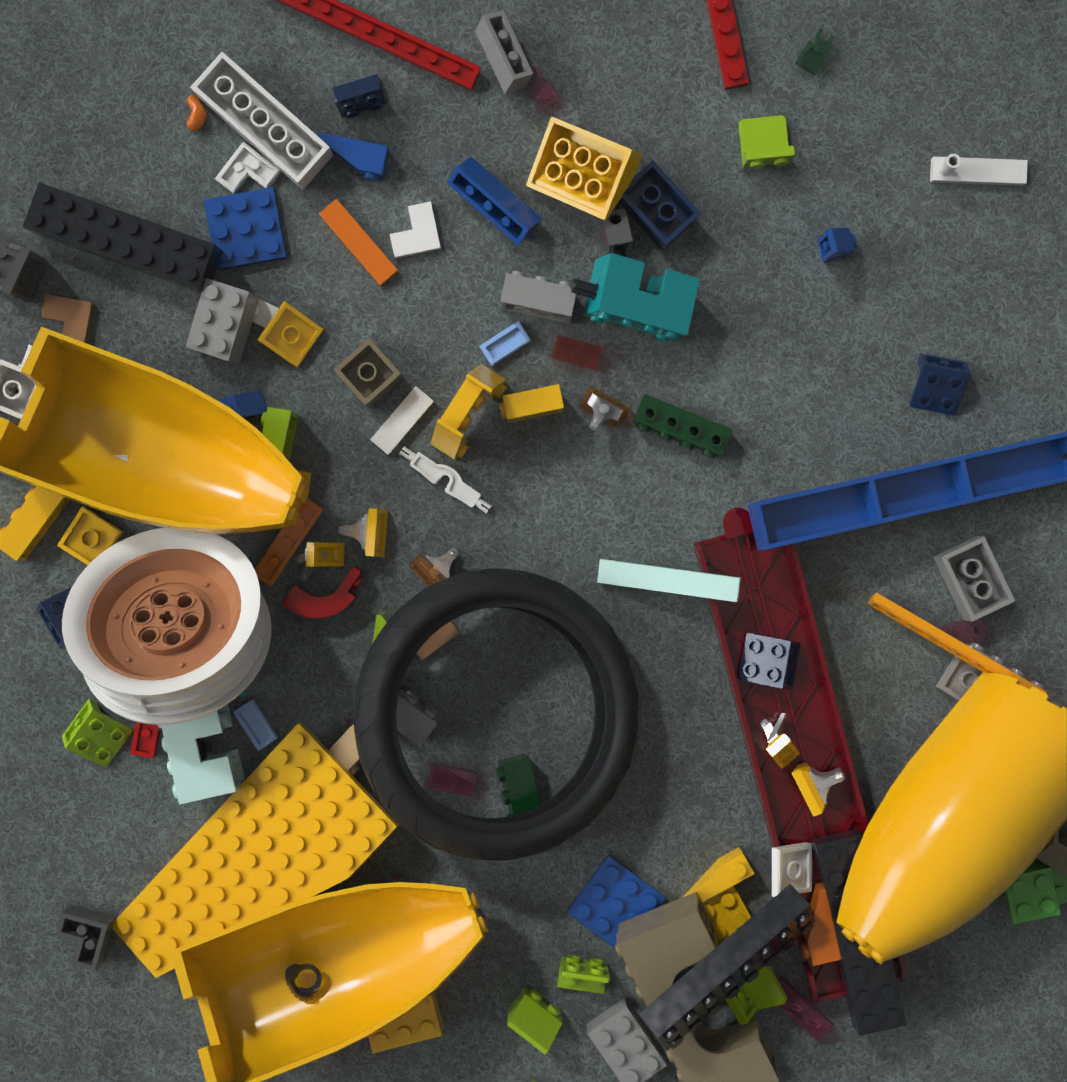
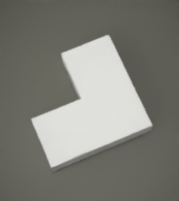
M243 141L216 176L215 180L233 194H236L249 176L264 188H270L282 171Z
M431 201L408 206L413 229L390 234L395 259L441 249Z

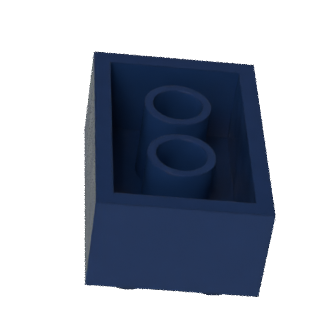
M654 160L633 178L619 200V204L626 209L629 215L662 251L668 248L691 227L701 215V212Z

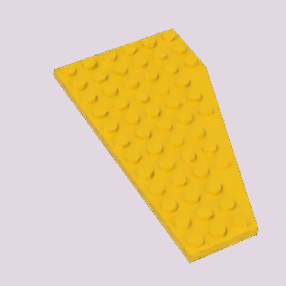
M298 723L241 784V788L225 801L114 921L112 929L153 976L157 978L175 969L170 953L171 950L288 904L313 897L350 878L400 825L303 723Z

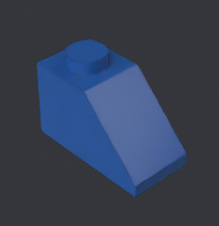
M850 228L827 229L817 239L823 263L850 256L857 246L855 235L851 234Z
M262 391L234 394L217 400L230 407L245 420L261 416L263 412H267Z

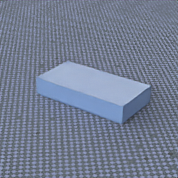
M517 321L479 347L493 367L530 343L531 339L521 323Z
M254 698L233 711V714L258 751L279 738Z

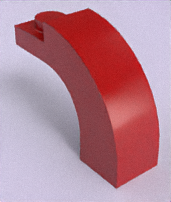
M356 566L352 567L340 587L328 596H318L299 584L295 585L282 603V606L295 614L308 618H324L337 614L348 608L357 599L358 596L351 592L352 588L356 590L364 579L361 577L363 571Z

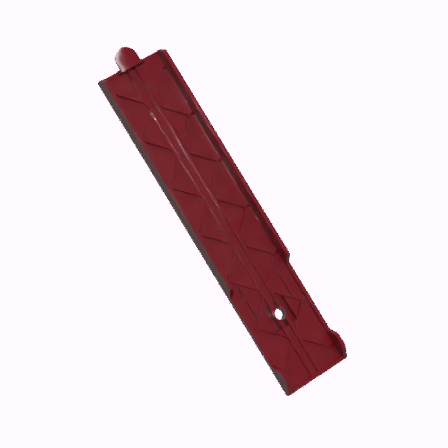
M739 507L730 509L723 517L725 535L695 542L693 546L700 572L741 577L738 602L707 598L771 846L773 848L804 842L810 843V839L853 829H857L864 835L869 823L796 545L793 543L758 551L749 512ZM747 633L801 643L793 690L739 680V671ZM786 713L787 718L782 734H785L792 741L800 754L781 769L766 750L769 744L765 731L759 725L762 720L768 719L774 727L780 714ZM805 762L819 772H829L836 768H841L846 777L845 781L831 786L827 806L822 814L816 816L812 815L792 775L796 766ZM813 851L812 892L800 894L809 904L811 903L815 884L820 883ZM803 934L797 937L796 942L813 1004L846 996L838 961L813 966L808 959H804L801 944H804ZM902 955L892 959L897 982L906 980V965Z

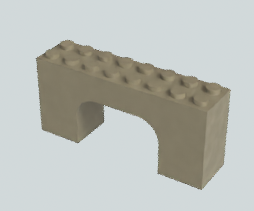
M694 892L619 923L618 933L616 934L617 944H615L619 958H624L627 964L625 969L628 977L634 979L637 985L636 992L641 1001L644 1000L648 1007L677 982L676 975L682 969L700 962L717 947V933L697 892ZM757 1016L752 1017L748 1024L740 1025L736 1023L723 1029H711L701 1025L696 1031L687 1033L683 1037V1042L678 1047L666 1050L670 1062L675 1063L677 1067L676 1072L680 1082H779L776 1056Z

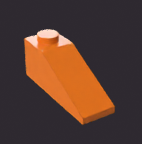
M820 883L815 884L810 903L815 919L814 927L810 932L803 935L804 944H801L804 959H808L813 966L841 960L826 891Z

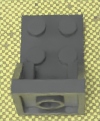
M0 239V291L28 303L48 260L22 246Z

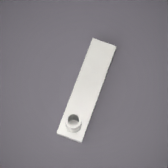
M950 154L948 157L931 158L930 182L1024 186L1027 184L1028 160L960 158L957 154Z

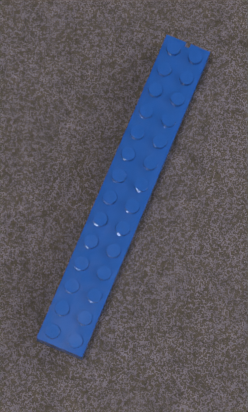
M1067 432L748 503L747 506L757 550L772 549L1067 481V459H1062V455L1067 454Z

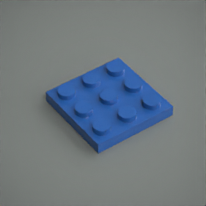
M273 187L204 200L211 243L223 250L217 267L218 271L287 258L278 204Z
M608 854L570 905L567 913L615 948L619 923L658 908L666 897Z

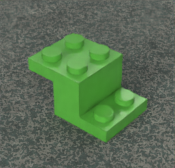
M1035 859L1025 872L1004 892L1010 922L1012 924H1019L1061 915L1059 904L1067 903V877L1040 860Z

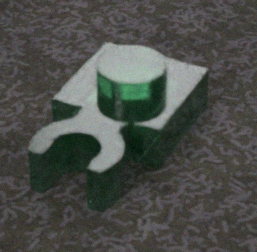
M822 28L817 31L814 43L811 41L807 42L795 63L814 76L829 53L824 49L829 47L834 39V36L831 34L827 41H823L820 37L823 32Z

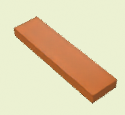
M337 199L319 213L320 217L380 287L399 272Z
M308 498L305 504H300L298 509L300 517L296 526L290 525L287 528L281 529L255 568L258 579L271 587L273 586L324 508Z

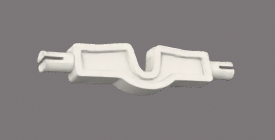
M406 446L402 448L409 455L403 451H400L399 455L411 462L410 466L425 476L431 483L437 484L443 476L447 475L450 478L445 488L447 494L461 500L470 507L475 505L487 514L489 510L483 507L482 504L489 509L492 505L482 500L479 492L465 484L456 470L447 465L436 464L420 452L415 454Z

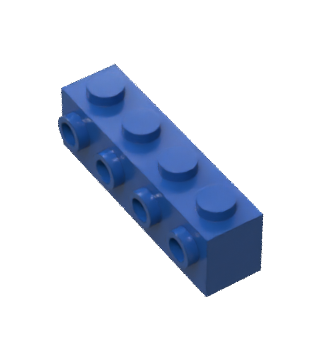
M469 157L457 165L447 182L449 186L517 245H520L530 237L542 220L537 213L473 157Z

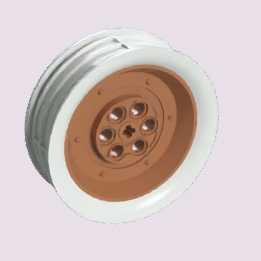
M159 528L138 533L114 544L102 552L84 569L67 597L62 618V633L67 652L72 661L83 673L91 692L106 708L119 716L135 722L168 725L204 717L224 707L239 696L254 680L267 657L271 642L272 625L267 603L261 594L257 574L249 559L237 546L217 534Z

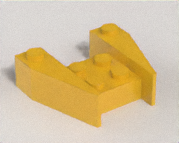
M483 364L470 371L441 419H438L430 444L455 461L458 457L462 459L469 446L466 445L468 440L461 433V430L466 432L473 421L470 416L474 410L479 411L486 400L484 396L492 401L496 397L499 399L502 397L507 389L504 385L506 379Z
M739 847L718 858L683 896L685 897L697 892L717 933V946L751 918L734 887L737 883L754 875L752 868Z

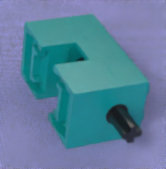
M610 253L595 259L590 283L573 279V283L570 286L571 293L587 297L583 316L590 317L591 322L604 324L605 321L612 324L620 323L621 326L629 328L637 327L638 331L656 335V340L669 342V339L678 340L679 337L688 335L700 278L666 269L664 276L650 275L647 289L643 290L640 289V283L645 262Z

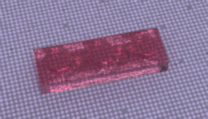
M782 976L777 979L788 998L785 1004L778 1005V1007L815 1040L820 1039L833 1030L834 1023Z

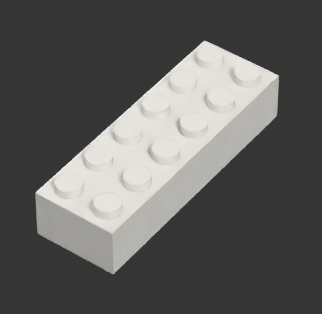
M223 52L217 56L190 87L199 99L302 190L334 156L331 148Z

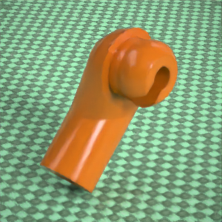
M191 95L186 99L192 110L186 124L189 130L195 132L203 127L207 112L198 97Z

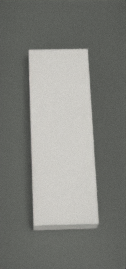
M415 386L370 440L387 455H390L434 401Z

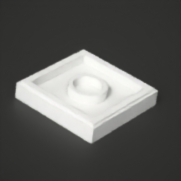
M804 842L772 848V897L778 895L789 884L800 894L812 892L811 843Z

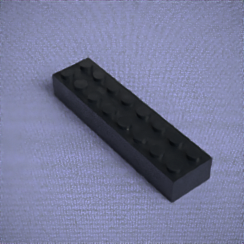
M40 182L37 185L23 224V228L36 235L202 293L206 278L213 280L223 250L213 243Z
M853 829L810 839V843L812 844L819 882L825 888L841 956L838 964L852 1025L859 1036L906 1026L907 1022L892 959L883 962L881 965L872 957H866L858 950L860 945L855 940L851 942L841 933L843 928L836 922L849 871L863 837L861 832Z
M789 884L639 1013L664 1048L668 1051L670 1048L678 1047L683 1042V1037L687 1033L696 1031L702 1025L703 1019L708 1015L712 1016L717 1013L721 1008V1004L726 999H732L739 993L742 985L755 980L759 974L758 971L764 966L772 965L781 951H787L795 944L797 937L810 932L815 923L811 905Z

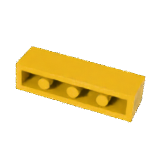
M37 486L35 489H31L24 498L26 501L21 508H17L10 517L12 520L7 527L5 526L0 530V550L15 561H25L70 501L69 498Z

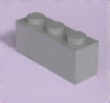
M504 10L482 16L475 32L504 94L524 89L533 76V72Z

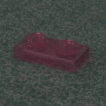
M431 763L426 788L473 797L477 772Z

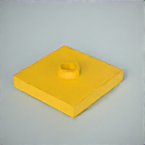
M283 301L257 340L295 367H298L324 329Z
M82 506L57 546L86 565H89L102 552L116 544L124 531L86 506Z

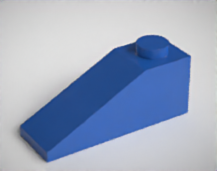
M317 132V136L331 148L333 154L364 176V179L372 182H377L378 179L385 180L390 155L388 146Z

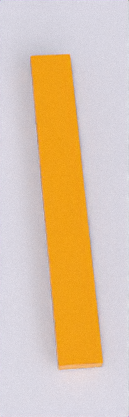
M875 593L867 603L869 606L978 670L1007 675L1020 681L1019 684L1027 687L1029 690L1033 686L1045 694L1047 693L884 596Z

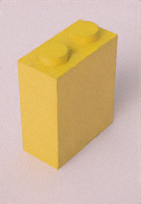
M559 384L502 396L503 402L499 403L502 419L507 418L508 424L562 413L564 410Z

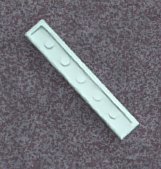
M600 559L597 583L738 602L741 577Z

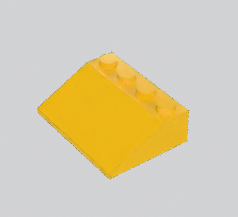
M551 117L526 186L598 218L607 220L633 180L643 154Z

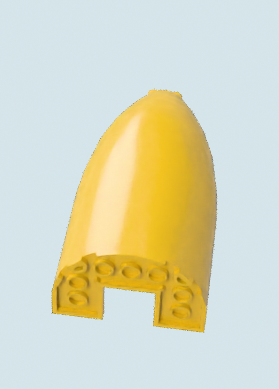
M40 328L21 370L24 375L36 384V387L19 425L17 426L10 420L0 417V473L115 516L184 532L228 534L287 528L290 525L296 526L300 517V512H298L300 504H305L309 495L306 483L286 457L247 420L230 407L168 374L47 328ZM113 455H128V462Z
M982 672L910 759L892 784L869 822L855 853L836 921L843 928L841 933L851 942L855 940L860 945L858 950L866 957H872L882 965L883 962L920 949L949 935L978 916L1025 872L1067 820V708L1064 706L1060 708L1048 701L1049 696L1033 686L1029 690L1027 687L1020 685L1018 679L1007 675Z
M406 882L367 884L320 894L288 904L171 950L170 953L183 1000H198L210 1046L198 1050L206 1082L266 1081L353 1045L412 1011L438 990L485 938L484 933L488 932V927L484 917H479L476 909H479L480 905L476 894L473 892L469 893L466 888L438 884ZM295 963L298 965L309 963L319 969L322 982L320 988L313 994L312 1000L300 1001L299 998H296L291 993L285 980L286 969ZM311 969L301 971L295 979L297 987H312L317 979L316 973Z

